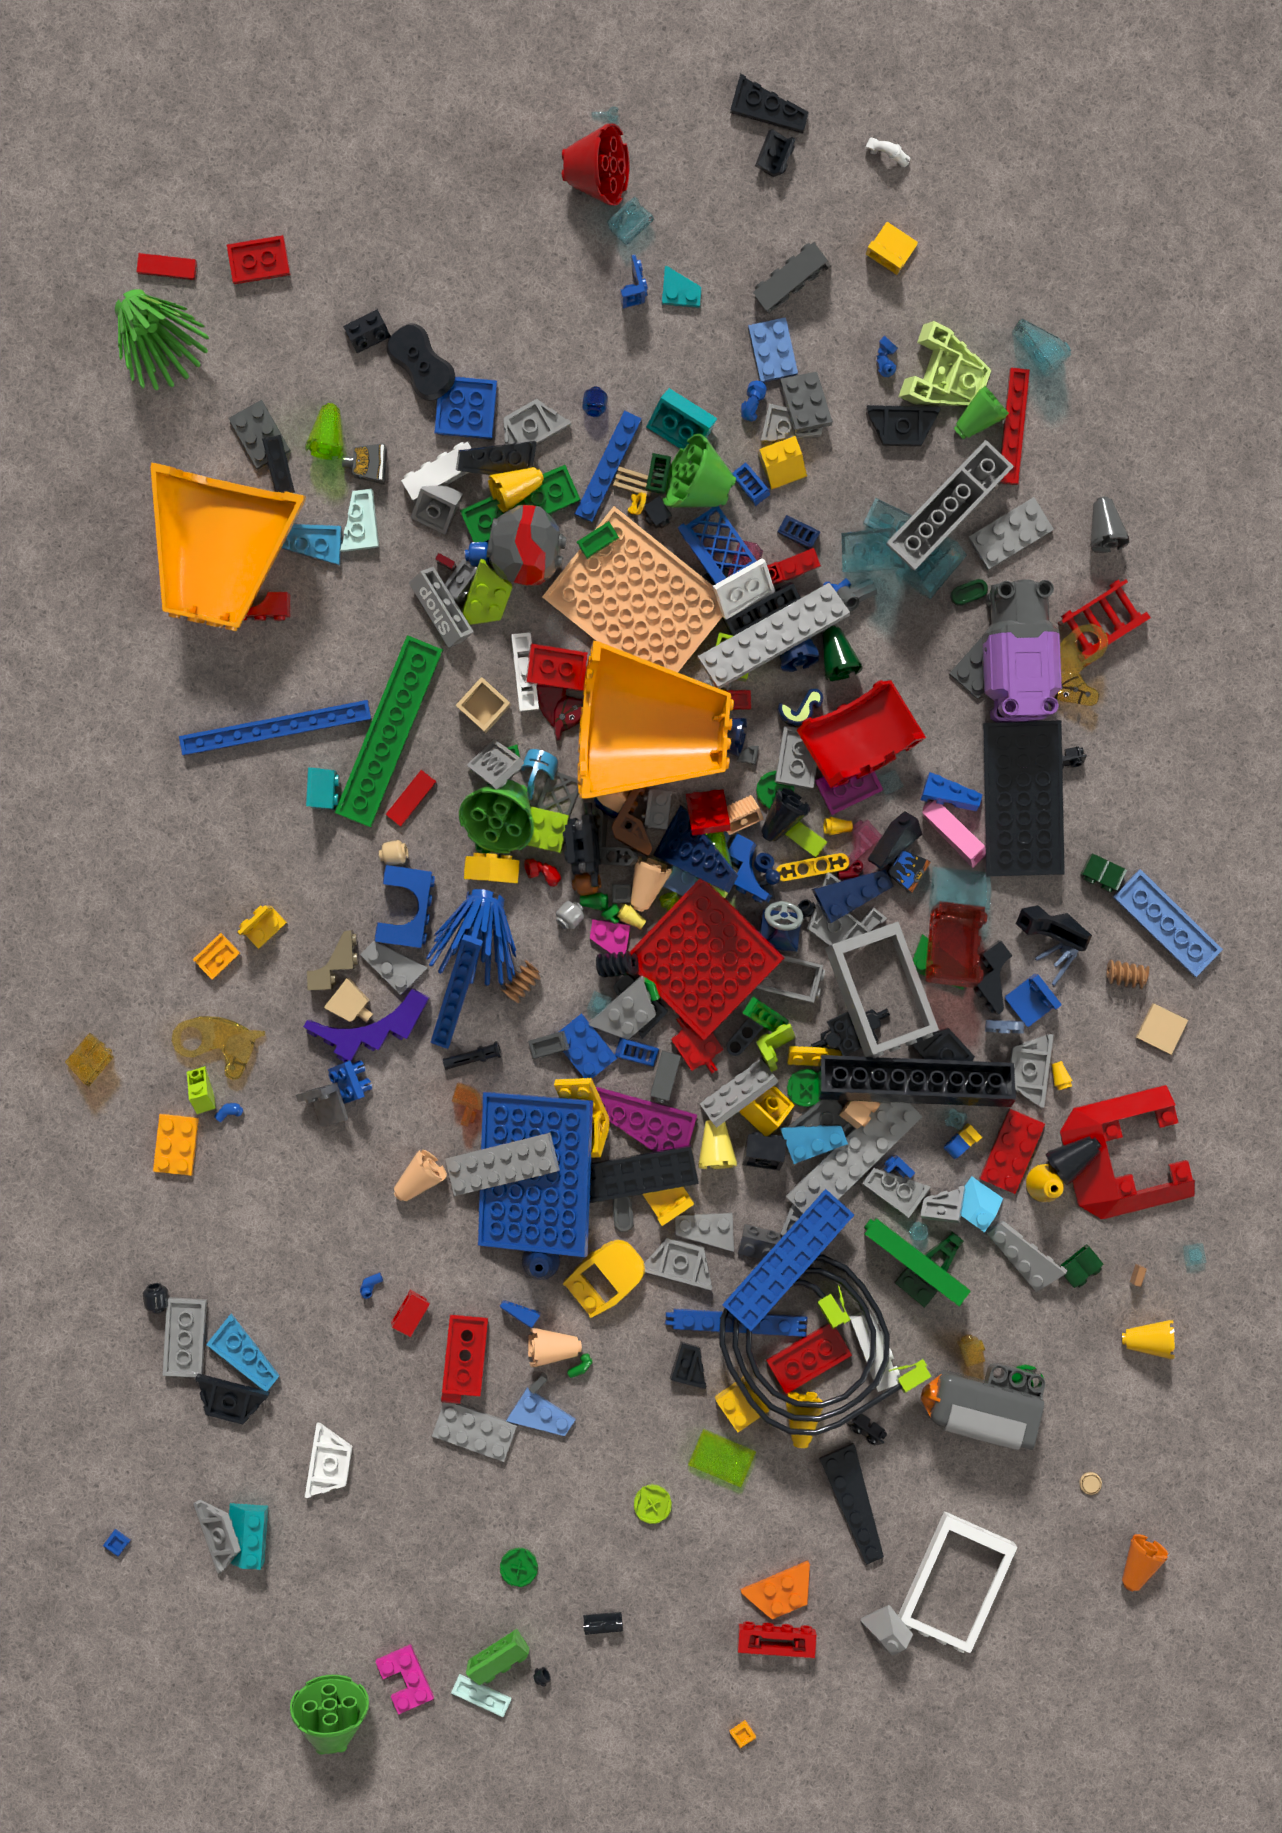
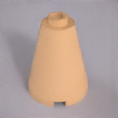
M638 856V861L634 867L631 894L633 909L644 912V909L648 910L670 877L672 868L667 869L668 865L651 858L644 861L642 856Z
M419 1150L394 1187L396 1198L400 1201H408L442 1182L447 1177L443 1165L439 1167L435 1163L438 1159L426 1150L420 1152Z
M538 1328L530 1329L533 1333L528 1336V1357L533 1359V1362H529L531 1367L578 1356V1352L582 1350L581 1341H578V1338L575 1336Z

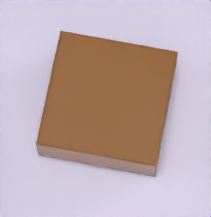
M1135 1264L1130 1279L1133 1285L1142 1286L1146 1268Z

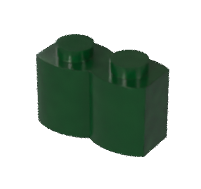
M1092 853L1089 855L1080 875L1084 876V881L1093 885L1096 882L1102 885L1101 889L1111 893L1112 890L1118 891L1127 870Z
M1086 1244L1059 1267L1062 1266L1067 1270L1063 1276L1073 1288H1080L1087 1282L1086 1279L1090 1275H1097L1102 1270L1101 1267L1104 1264L1090 1246Z

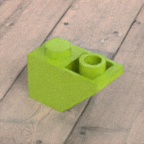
M206 1067L188 1071L189 1101L196 1113L200 1114L216 1109L215 1097Z

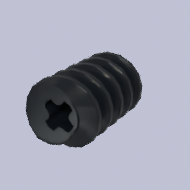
M626 951L625 954L623 952H618V954L613 952L611 955L605 953L604 956L602 954H597L596 969L599 976L603 978L608 976L614 977L615 975H635L638 972L639 962L635 953L631 955L629 951Z

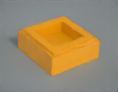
M746 1720L729 1730L740 1748L756 1738L755 1733Z

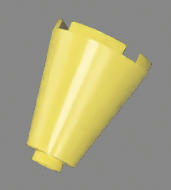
M709 1118L705 1122L698 1167L700 1169H707V1166H710L713 1169H725L737 1166L726 1123L724 1122L716 1128Z

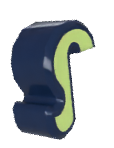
M810 689L797 712L779 703L777 709L779 717L788 725L794 727L802 726L801 723L805 719L812 717V706H815V708L821 706L823 694L819 689Z

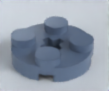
M986 1020L985 1032H996V1029H998V1033H1010V1030H1012V1033H1024V1022Z

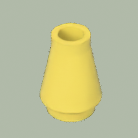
M624 904L617 914L620 921L638 929H641L646 923V920L631 905Z

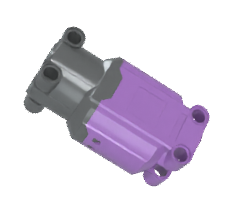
M1029 579L1013 582L1003 581L1000 584L991 585L990 593L986 597V604L991 608V625L982 636L984 693L994 701L990 717L996 723L1041 721L1055 713L1058 709V702L1053 697L1062 689L1060 631L1049 621L1048 597L1054 591V586L1049 580H1041L1040 582ZM1048 703L1051 705V711H1050V712H1049ZM997 709L999 710V713L1003 716V718L997 715Z

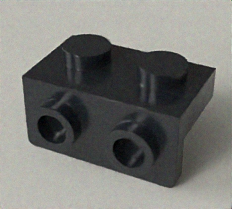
M773 129L769 130L755 167L772 177L783 174L788 166V158L794 151L796 139L793 137L787 139Z
M378 309L343 326L356 353L391 337Z

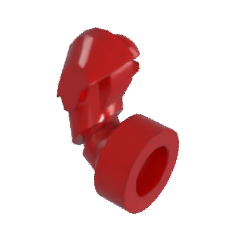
M534 858L524 861L528 878L538 877L539 873L542 872L550 887L557 886L558 882L561 881V875L554 866L546 862L543 864Z

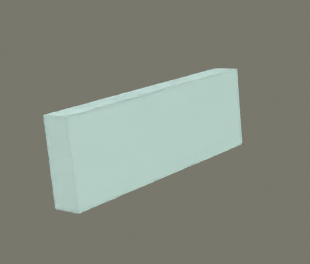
M459 1674L451 1691V1694L501 1717H504L511 1702V1697L485 1685H478L472 1679Z

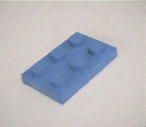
M786 317L748 325L760 381L767 382L798 375Z

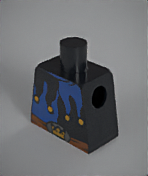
M904 850L888 864L890 867L887 874L907 892L912 893L931 861Z

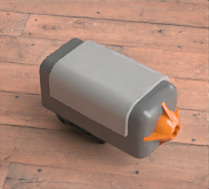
M992 1363L988 1366L985 1380L942 1370L937 1373L934 1380L923 1387L921 1401L927 1410L929 1418L943 1431L1019 1450L1020 1447L1033 1450L1044 1409L1042 1397L1045 1389V1380L1037 1373L1000 1363ZM996 1368H1001V1375L999 1377L993 1376ZM1015 1373L1020 1374V1379L1017 1382L1012 1381V1376ZM1033 1378H1038L1039 1380L1036 1387H1031V1380Z

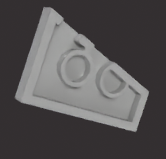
M375 941L360 954L400 995L428 968Z

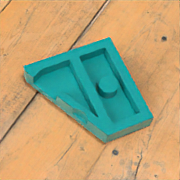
M665 266L662 305L700 308L701 286L670 267Z

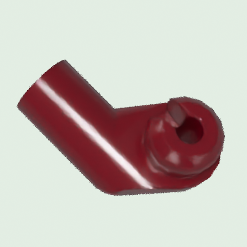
M855 860L848 870L838 871L837 878L839 880H846L858 877L863 870V863L860 860Z

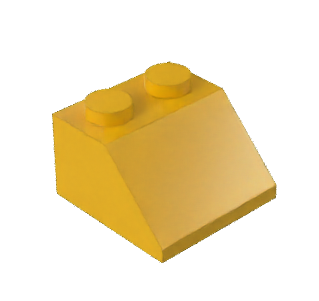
M796 436L759 449L758 455L771 490L807 477L803 455Z
M773 1086L739 1112L764 1136H769L780 1126L795 1104L777 1087Z

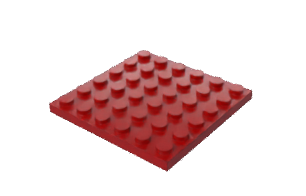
M698 879L630 951L631 955L635 953L638 957L639 968L637 973L655 983L659 996L703 1040H706L785 959L711 884L701 879Z

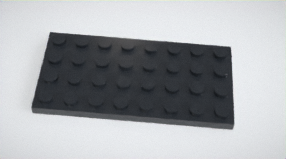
M1062 720L983 723L986 876L1065 875Z

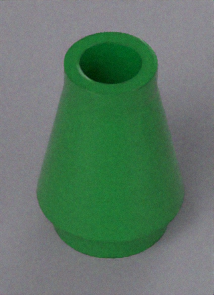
M599 892L580 896L581 906L600 911L608 909V894Z

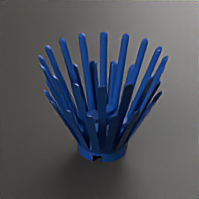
M474 889L471 895L470 892H467L466 900L434 934V936L438 935L434 940L436 944L429 952L426 960L433 955L436 949L438 951L429 963V966L434 965L462 922L438 973H443L451 955L456 954L467 931L466 935L483 941L481 961L485 962L484 983L486 986H489L493 929L498 982L500 985H503L502 962H504V956L508 980L512 982V975L515 976L510 947L514 957H516V947L503 908L505 899L501 895L498 896L497 900L493 898L494 892L489 890ZM476 962V965H475V968H474V971H473V975H472L470 984H473V982H474L475 972H476V967H477V962Z

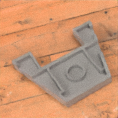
M828 872L822 887L841 881ZM816 902L807 929L830 946L869 932L887 918L872 907L861 922L848 913L838 920L828 923L818 902Z

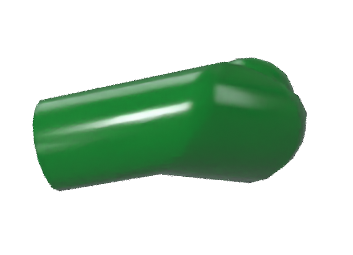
M644 977V983L647 991H649L651 1001L660 999L655 983Z
M588 1353L580 1356L582 1362L580 1365L567 1370L570 1378L584 1374L591 1366L593 1360Z

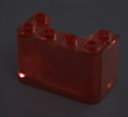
M939 901L932 908L929 922L926 982L973 988L982 981L983 970L978 965L980 956L977 954V949L981 943L979 929L987 922L985 907Z

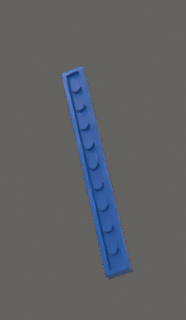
M364 700L179 736L182 755L185 756L372 720L369 701Z

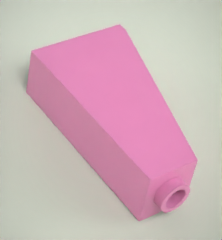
M934 800L933 802L929 801L923 807V817L972 868L986 856L985 845L942 804H937L936 800Z

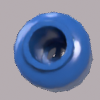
M472 542L469 545V549L465 550V559L470 562L472 567H478L480 559L485 560L488 566L490 565V560L487 557L488 543Z

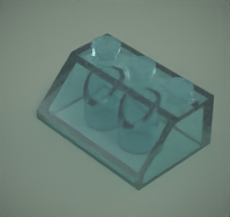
M875 498L862 525L887 538H891L912 515Z
M891 527L841 533L842 571L846 573H863L905 568V562L886 545L888 540L897 532L896 529Z
M947 537L915 571L904 563L896 574L919 594L931 599L965 559L967 554L957 541Z
M932 867L929 905L976 910L990 909L991 880L990 876H986V872Z

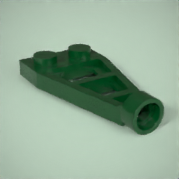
M952 1231L947 1238L926 1252L925 1255L932 1259L938 1251L945 1252L947 1258L940 1267L948 1271L958 1248L964 1240ZM952 1241L955 1245L952 1246L949 1242ZM908 1267L894 1282L924 1308L938 1292L932 1285L926 1284L918 1278L917 1274Z

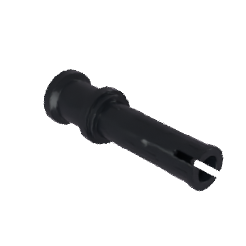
M495 1041L494 1044L483 1047L481 1045L477 1047V1050L443 1058L444 1068L448 1070L476 1061L486 1062L487 1059L494 1057L501 1058L500 1045L498 1041Z

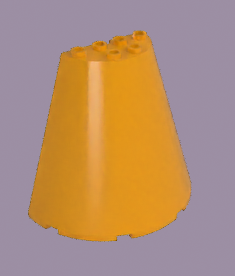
M151 462L162 611L169 612V617L180 619L181 615L187 616V621L202 624L206 621V625L223 628L225 625V629L237 631L306 501V496L290 492H272L239 485Z
M593 641L585 675L583 707H581L577 780L578 794H580L579 797L581 799L721 773L729 768L727 750L730 749L731 738H727V733L732 728V719L729 718L730 711L733 710L734 704L733 699H731V693L602 642Z

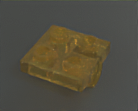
M89 1033L65 1063L84 1085L90 1086L114 1056L111 1054L112 1050L110 1048L107 1049L103 1042L99 1041L95 1035Z

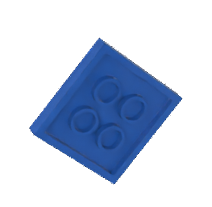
M455 377V382L451 389L437 399L434 433L437 435L492 439L497 380Z

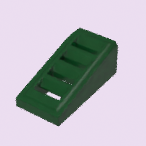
M652 453L646 491L665 494L671 456ZM655 463H658V464L666 465V467H660V466H654V465H655ZM653 470L664 471L665 473H655ZM652 476L663 478V481L652 479ZM651 483L662 485V488L652 487L650 485Z

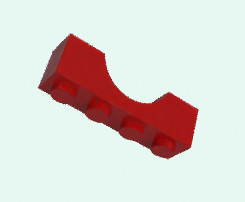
M268 592L265 599L259 605L250 607L244 621H247V618H254L255 621H266V618H273L274 621H285V618H290V594L288 592Z

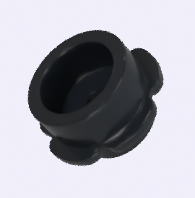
M805 899L797 907L802 911L803 917H809L813 914L816 905L814 902Z
M545 1667L535 1669V1674L533 1675L535 1683L543 1687L546 1686V1683L551 1680L548 1670Z

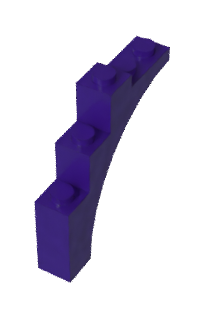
M411 989L405 1000L392 1013L368 1026L334 1028L307 1020L303 1027L307 1029L306 1032L314 1037L319 1035L324 1038L323 1042L330 1046L337 1045L334 1053L338 1054L336 1056L338 1059L347 1062V1060L352 1061L362 1042L365 1043L364 1046L375 1051V1049H381L390 1031L393 1032L392 1035L400 1040H403V1038L408 1039L430 997L415 989Z

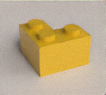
M483 853L465 856L464 879L518 883L520 860H512V856L501 855L498 858V854L486 853V857Z

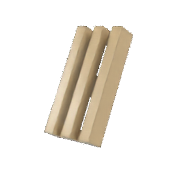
M622 467L618 468L613 484L614 487L637 494L643 492L646 493V497H650V491L619 483V480H623L646 488L647 483L622 476L621 473L646 481L648 480V475Z

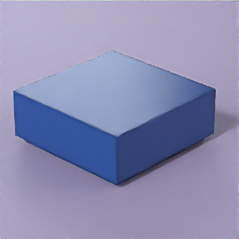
M115 1529L103 1546L119 1557L130 1542V1539Z

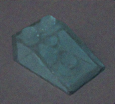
M1020 319L1012 331L1045 378L1064 365L1072 355L1071 349L1066 342L1024 319Z

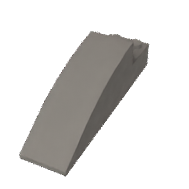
M985 440L888 540L886 545L915 571L1014 466Z

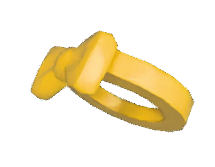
M640 492L638 495H631L632 505L628 508L627 512L633 515L641 514L646 502V493Z

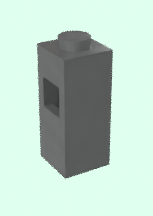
M662 1050L650 1096H653V1100L662 1103L665 1100L669 1101L681 1055Z

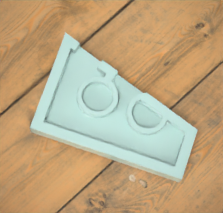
M372 489L352 491L347 525L344 530L345 535L340 549L341 552L379 547Z

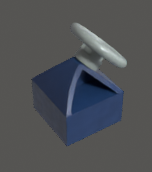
M779 901L770 904L766 909H762L760 934L777 950L798 952L800 926L803 922L802 911L796 905L789 902ZM781 907V911L773 910L775 908ZM787 908L793 910L795 913L787 912Z

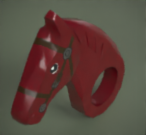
M536 685L538 706L550 725L554 727L556 741H560L563 731L580 723L583 698L567 696L566 689Z

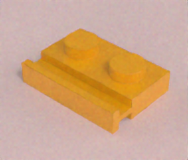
M220 933L193 961L213 980L241 952Z

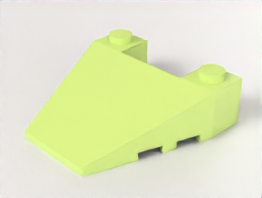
M933 321L923 325L917 342L933 350L924 378L921 379L917 376L906 378L899 397L916 405L968 406L978 390L987 385L991 369L976 354H972L966 348L967 345L963 341L960 342L954 336V332L951 329Z

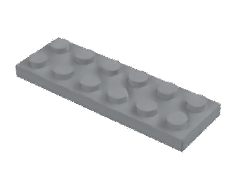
M551 1133L445 1159L454 1196L560 1171Z

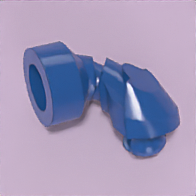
M885 336L879 341L877 352L879 355H876L879 373L884 377H890L895 373L896 365L887 355L894 354L898 347Z
M752 381L748 385L747 396L749 399L748 401L745 400L741 405V417L743 420L753 422L757 419L755 412L759 401L764 399L767 391L766 385L761 381Z

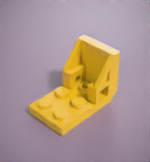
M592 1078L556 1079L554 1087L559 1098L593 1100L591 1158L601 1157L609 1131V1116Z

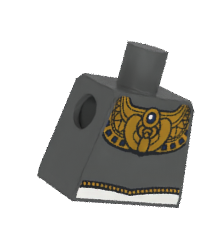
M385 444L354 447L353 457H342V468H353L352 474L354 478L385 484L387 447Z

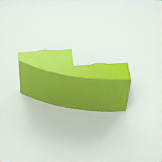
M801 821L785 833L786 836L815 857L819 855L828 843Z

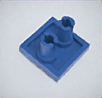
M350 1060L328 1069L329 1079L333 1084H338L344 1104L365 1097L363 1092L372 1089V1084L365 1086V1084L371 1082L368 1078L358 1081L356 1074L365 1071V1066L357 1068L364 1064L361 1060L353 1064Z

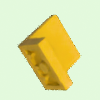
M886 222L875 240L869 244L866 255L898 275L918 242L889 222Z
M259 906L253 912L254 916L249 920H244L239 925L240 929L237 931L239 935H246L258 949L287 923L272 906Z
M684 1187L642 1194L662 1226L694 1205V1201Z

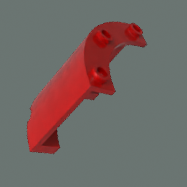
M891 680L876 682L867 693L849 704L840 705L831 713L813 719L811 717L805 719L801 723L802 726L797 729L798 734L830 788L847 784L852 777L860 779L897 759L896 754L903 750L908 752L926 738Z

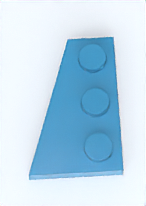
M841 1125L780 1127L784 1139H787L786 1145L794 1164L848 1144Z

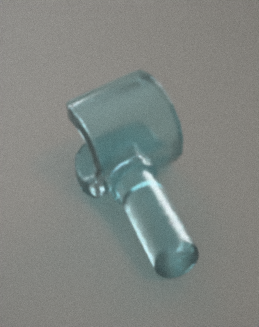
M613 106L609 111L592 112V117H607L610 121H616L618 116H613L611 112H618L619 109Z

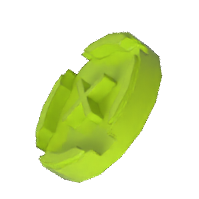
M650 1484L642 1487L634 1498L636 1514L640 1520L648 1524L660 1523V1521L668 1517L671 1511L672 1501L670 1495L665 1488L659 1485Z

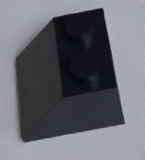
M758 1132L748 1134L742 1165L780 1171L785 1160L787 1139H782L778 1135L767 1137Z

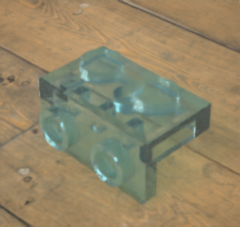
M634 196L607 221V224L613 235L625 245H628L654 220V217L640 205L638 199Z

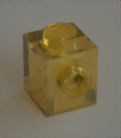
M972 1335L961 1337V1341L957 1343L964 1364L969 1367L984 1362L983 1351H985L982 1340H978L976 1336L972 1337Z

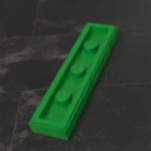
M752 997L743 1011V1014L771 1032H775L779 1026L787 1025L789 1022L788 1019L755 997Z

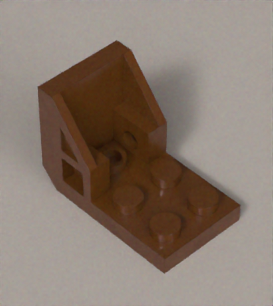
M647 787L631 790L612 825V830L616 840L649 857L653 849L642 821L629 814V812L634 813L638 806L636 800L639 795H644ZM627 823L632 824L630 829L625 828Z

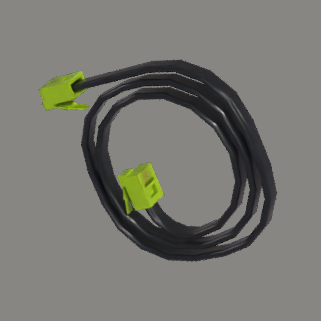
M822 1254L814 1261H823L844 1271L860 1289L875 1313L883 1334V1361L874 1381L849 1403L819 1416L794 1415L773 1405L755 1385L745 1367L738 1348L740 1321L735 1317L733 1321L732 1348L742 1375L751 1390L769 1410L792 1421L820 1422L846 1412L860 1403L879 1385L889 1363L890 1334L880 1308L865 1284L847 1265ZM808 1267L803 1274H819L840 1284L862 1310L870 1332V1351L861 1377L842 1395L823 1402L797 1401L776 1391L761 1375L751 1350L752 1331L748 1328L746 1329V1354L754 1376L772 1396L795 1407L824 1408L846 1400L866 1381L876 1358V1329L865 1302L845 1279L822 1268ZM797 1279L792 1285L810 1289L821 1299L817 1302V1305L832 1329L842 1323L844 1325L851 1320L845 1311L844 1300L839 1286V1300L844 1313L831 1294L826 1296L817 1285L803 1279ZM724 1308L720 1317L719 1346L730 1374L748 1404L763 1421L789 1435L817 1436L841 1427L902 1389L903 1393H906L932 1377L923 1359L910 1366L905 1365L890 1369L888 1372L915 1366L914 1369L896 1379L897 1385L839 1421L815 1430L792 1429L769 1418L752 1399L733 1367L725 1345L726 1318L729 1311Z

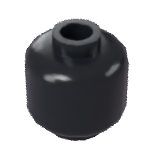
M152 1283L143 1291L144 1307L148 1311L161 1313L168 1306V1289L161 1283Z

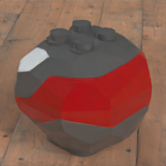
M520 505L497 519H493L487 557L491 562L493 570L501 579L526 586L541 585L552 577L557 568H562L563 556H560L561 549L566 547L567 538L560 534L555 520L541 507Z

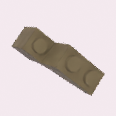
M354 930L343 932L329 962L324 967L314 971H307L308 990L333 989V985H336V974H333L332 970L355 969V965H358V953H355L354 946H357L358 941Z

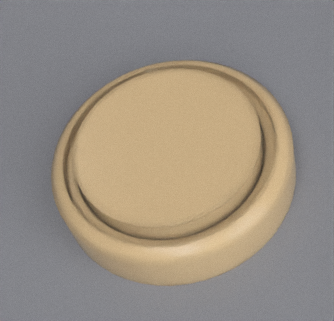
M1088 1472L1080 1478V1488L1084 1493L1094 1495L1100 1491L1102 1481L1096 1473Z

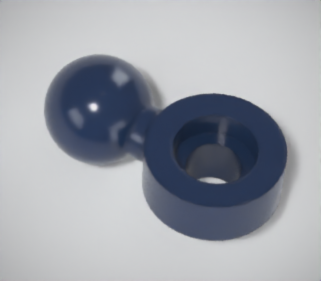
M768 853L758 854L754 861L755 868L759 872L766 873L765 879L767 883L776 885L779 883L781 875L777 870L772 869L774 866L773 857Z

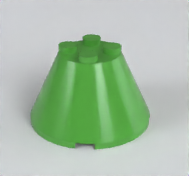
M695 434L687 440L689 444L684 450L680 448L669 468L665 489L666 498L663 497V502L671 508L717 507L720 504L725 505L728 500L727 494L736 481V477L733 476L707 438L701 434Z
M507 779V783L497 790L488 785L466 796L459 808V821L461 827L464 826L468 832L467 836L478 846L495 853L506 854L517 849L520 851L526 847L534 833V822L527 788L513 780Z
M324 1675L309 1680L305 1683L306 1686L300 1691L297 1690L292 1697L290 1714L294 1724L312 1744L318 1754H333L346 1751L347 1745L365 1719L369 1709V1698L365 1688L361 1684L354 1683L352 1678L343 1675Z

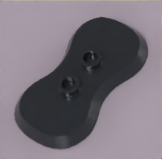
M410 323L400 327L391 335L387 342L388 356L394 363L407 371L414 391L419 397L432 401L440 398L451 389L455 382L454 369L449 362L434 352L428 334L423 327Z

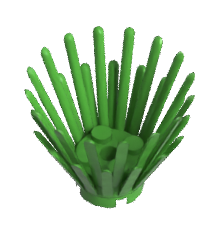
M133 289L124 293L125 299L122 302L118 299L116 302L115 315L118 317L120 360L123 358V338L125 363L127 370L129 369L131 380L134 381L130 354L132 351L140 386L142 388L145 387L135 341L155 390H159L154 376L156 368L147 347L170 387H174V382L165 366H169V362L162 350L181 375L188 379V373L166 344L178 357H181L183 353L196 367H200L201 364L165 328L187 345L191 346L193 344L203 353H207L208 350L168 319L204 339H209L207 334L177 317L202 328L205 326L195 321L193 316L175 309L188 310L176 303L146 295L140 289Z

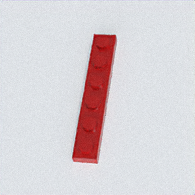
M1009 369L1005 408L1009 414L1004 419L1001 455L1014 467L999 482L1001 484L1018 485L1029 369Z

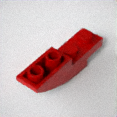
M812 548L780 562H774L767 565L773 586L819 568L821 564L815 548Z

